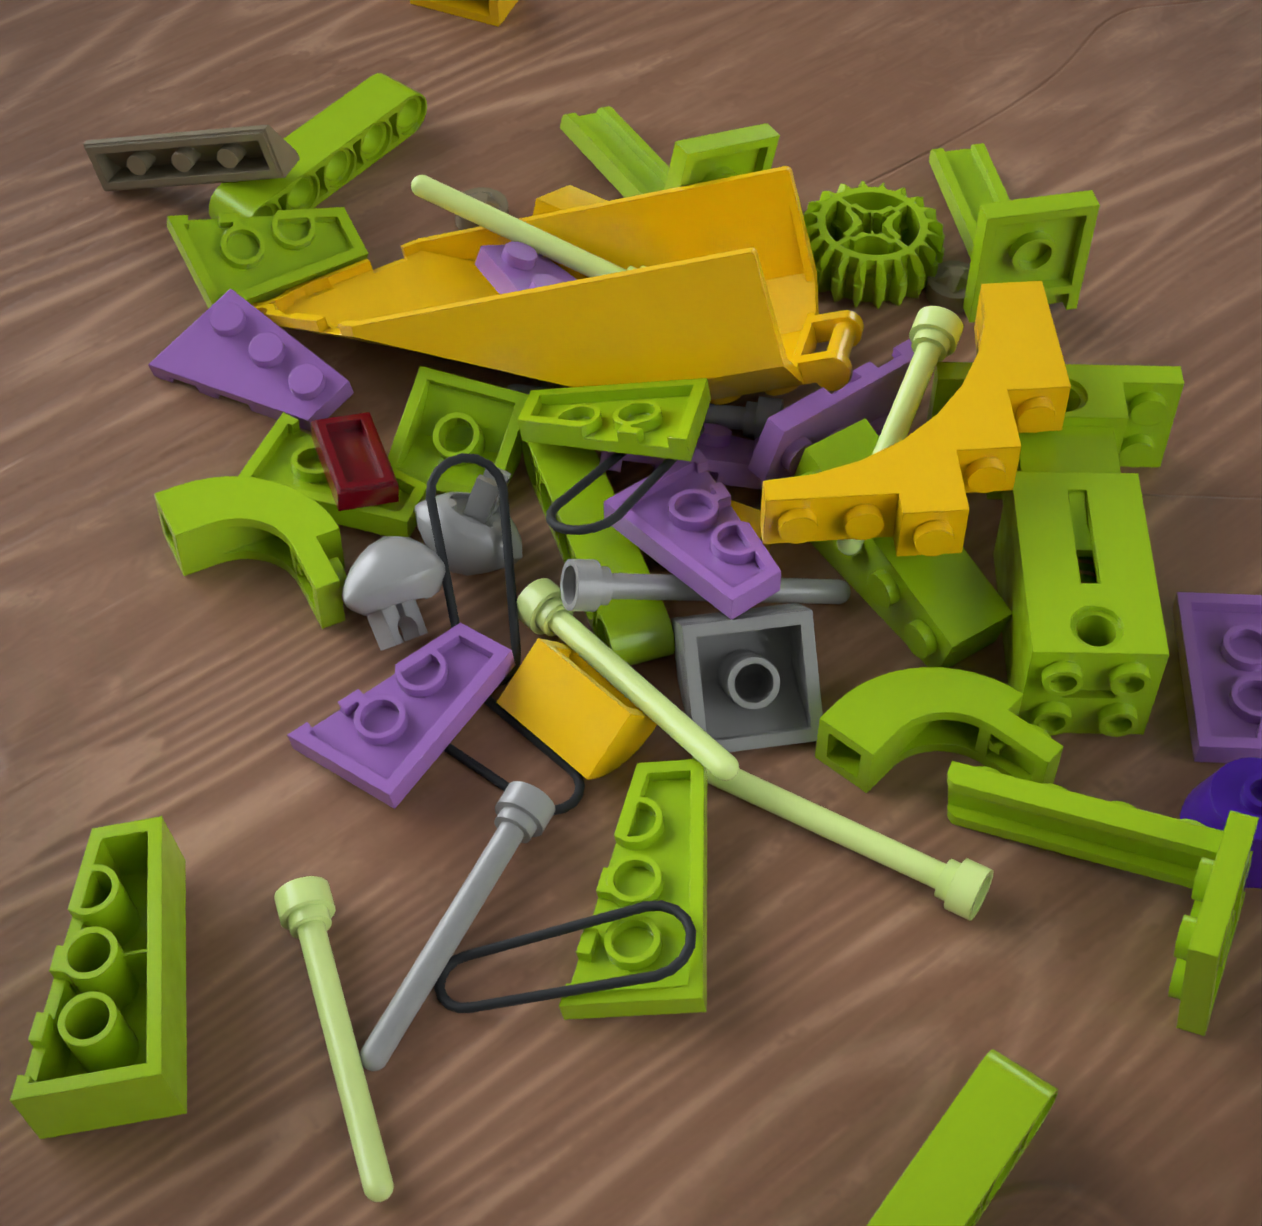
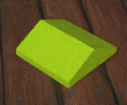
M420 366L388 455L391 467L427 484L434 468L446 458L461 453L478 454L492 461L496 467L511 473L510 482L520 463L522 454V438L517 419L529 394ZM460 463L451 466L439 478L436 484V493H471L476 478L480 474H484L485 468L475 463Z

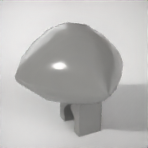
M498 468L503 473L506 484H508L511 473ZM485 469L484 474H480L476 478L471 493L447 492L435 496L449 570L453 573L469 576L494 572L505 568L499 490L495 478ZM424 500L415 506L416 521L425 545L436 552L427 501ZM510 517L515 564L523 557L522 538Z
M382 537L369 545L350 568L343 587L344 604L350 610L367 616L381 651L428 633L416 599H428L441 590L446 572L445 564L436 552L410 537ZM398 626H400L402 630L403 638L399 634Z

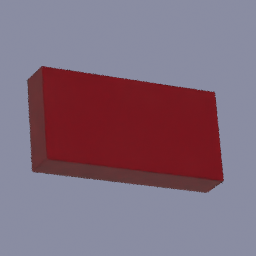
M370 412L311 421L312 440L338 511L399 502V484Z

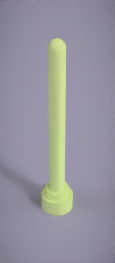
M418 175L411 182L412 192L416 196L511 241L527 244L538 254L589 278L637 269L631 265L627 270L426 175Z
M926 306L917 313L909 333L914 355L872 455L907 437L937 362L944 360L956 350L964 326L961 319L951 310L940 306ZM844 539L837 540L836 543L840 552L845 555H854L859 552L864 540Z
M541 578L530 583L521 592L516 601L518 619L528 628L539 635H557L716 778L722 781H729L738 774L739 763L730 752L573 616L574 611H567L564 608L560 587L551 579Z
M740 768L738 774L729 781H722L707 770L708 784L934 888V896L944 901V909L969 921L976 916L986 898L994 871L968 858L962 863L950 859L946 864Z
M317 876L297 878L282 885L274 895L280 924L283 928L290 930L291 936L300 940L364 1193L371 1201L383 1202L391 1196L394 1183L327 934L332 925L331 918L336 911L327 880Z

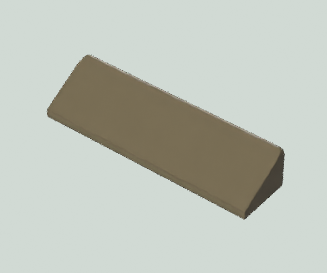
M269 124L87 140L83 144L104 191L285 178L300 160L296 150Z

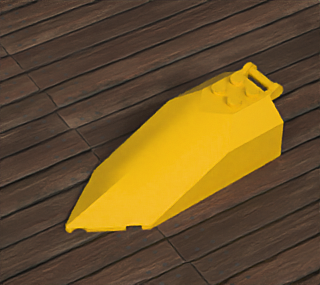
M789 166L519 218L627 270L631 265L637 269L589 278L551 260L577 280L499 294L475 266L480 246L505 245L512 241L479 226L413 240L400 245L404 258L373 269L370 260L364 259L286 289L275 298L251 304L281 328L421 352L568 387L707 378L711 396L710 403L715 405L727 404L739 399L742 395L763 391L771 396L783 395L795 390L799 385L817 383L820 387H824L829 391H837L843 388L848 383L852 371V364L849 359L851 350L860 342L864 330L861 317L853 311L841 310L819 314L817 270L793 172ZM830 341L827 351L814 353L817 343Z

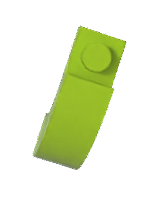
M244 476L200 479L154 493L163 534L183 576L232 560L254 559L266 561L283 568L293 576L322 629L345 621L342 594L347 575L344 570L345 563L340 528L333 517L315 500L287 485L271 480Z
M919 667L898 670L875 677L855 687L839 699L819 719L815 758L865 793H868L902 760L919 753L932 751L961 754L980 762L986 767L996 769L1002 774L1041 784H1054L1064 746L1053 740L1043 728L1035 724H1029L1018 717L1024 694L994 678L966 670L945 667Z

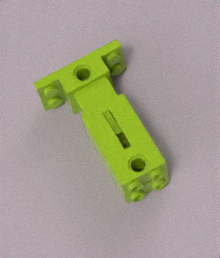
M937 362L927 421L938 414L961 387L973 362ZM1065 364L1071 389L1062 431L1018 433L1021 442V452L1013 490L986 493L987 499H1002L1003 501L993 557L997 592L1013 612L1002 630L1007 681L1009 686L1024 694L1018 717L1029 724H1035L1043 728L1050 736L1062 733H1092L1111 737H1120L1128 734L1144 735L1169 658V649L1139 474L1121 473L1120 467H1161L1184 386L1181 366Z

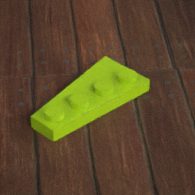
M696 759L637 763L614 833L616 840L614 851L608 868L603 867L596 889L598 900L593 915L644 901L663 900L678 905L690 915L696 929L695 949L688 962L674 975L659 981L562 997L559 1008L564 1020L707 1012V769ZM649 911L583 929L576 951L578 957L576 969L571 984L566 983L565 986L655 971L669 965L679 956L685 945L686 932L682 923L672 914L662 911Z

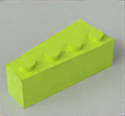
M865 418L805 448L794 477L816 474L865 459L872 455L879 435ZM878 537L864 540L861 549L856 554L845 555L838 549L837 540L810 541L820 554L927 667L949 668L994 643L1013 614L964 548L962 553L941 554L938 556L916 555L897 557L893 537Z
M162 816L92 828L68 906V911L72 916L64 945H56L49 972L54 979L44 1012H36L28 1038L33 1049L25 1075H17L10 1102L40 1139L187 1114L186 860Z

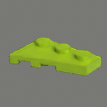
M344 207L277 210L274 216L241 217L240 212L219 213L218 219L188 220V215L167 216V228L208 308L218 301L229 289L234 290L250 304L275 298L286 289L367 259L369 254Z
M707 378L531 390L517 421L522 441L691 461L709 408L711 396Z
M284 412L238 475L271 480L292 487L320 504L337 524L376 533L381 536L410 537L417 526L415 506L419 502L426 500L427 484L392 467L399 484V502L338 511L313 443L312 435L300 430L299 420Z

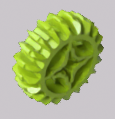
M861 181L858 188H850L845 184H840L837 193L822 191L819 201L809 202L807 210L803 215L817 270L818 292L831 290L834 302L848 298L853 300L855 308L861 302H872L879 309L883 301L889 300L893 304L900 306L905 296L919 298L921 290L926 287L927 276L935 277L938 264L943 262L945 235L943 224L937 220L936 209L924 207L923 197L908 198L905 187L893 191L886 189L884 182L879 187H868L864 181Z

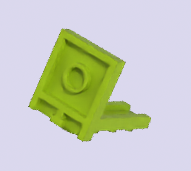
M611 106L599 108L596 113L578 116L576 113L564 114L560 124V129L624 198L771 169L780 137L768 123L678 140L675 141L670 166H668Z
M984 143L972 144L971 148L944 151L943 148L931 149L929 163L971 259L963 309L968 321L975 322L981 284L1042 281L1048 304L1063 302L1066 310L1077 309L1100 207L1093 190L1010 200Z
M952 761L947 772V817L952 824L1193 889L1191 899L1195 901L1190 915L1184 914L1175 944L1174 957L1177 960L1171 977L1168 997L1180 1000L1176 1028L1205 1036L1245 900L1246 892H1244V886L1251 866L1253 854L1251 847L1259 818L1230 810L1223 831L1207 827L1192 819H1176L1138 809L1126 802L1107 801L1068 791L1066 788L1056 784H1041L1002 774L990 767H975Z

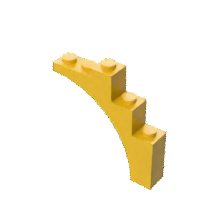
M1026 281L981 284L974 325L977 356L961 387L938 414L905 439L857 462L816 474L763 481L760 516L763 544H800L810 541L867 540L878 537H893L897 557L916 555L938 556L941 554L962 553L970 510L966 493L1013 490L1021 452V442L1018 433L1062 431L1071 384L1043 282Z

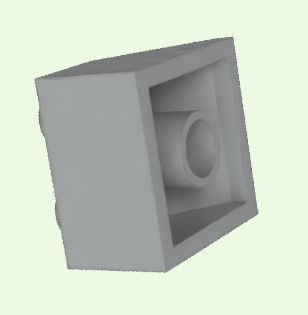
M799 603L750 608L732 620L722 612L671 618L675 640L677 679L684 712L728 752L817 741L819 719L823 712L813 612L811 609Z

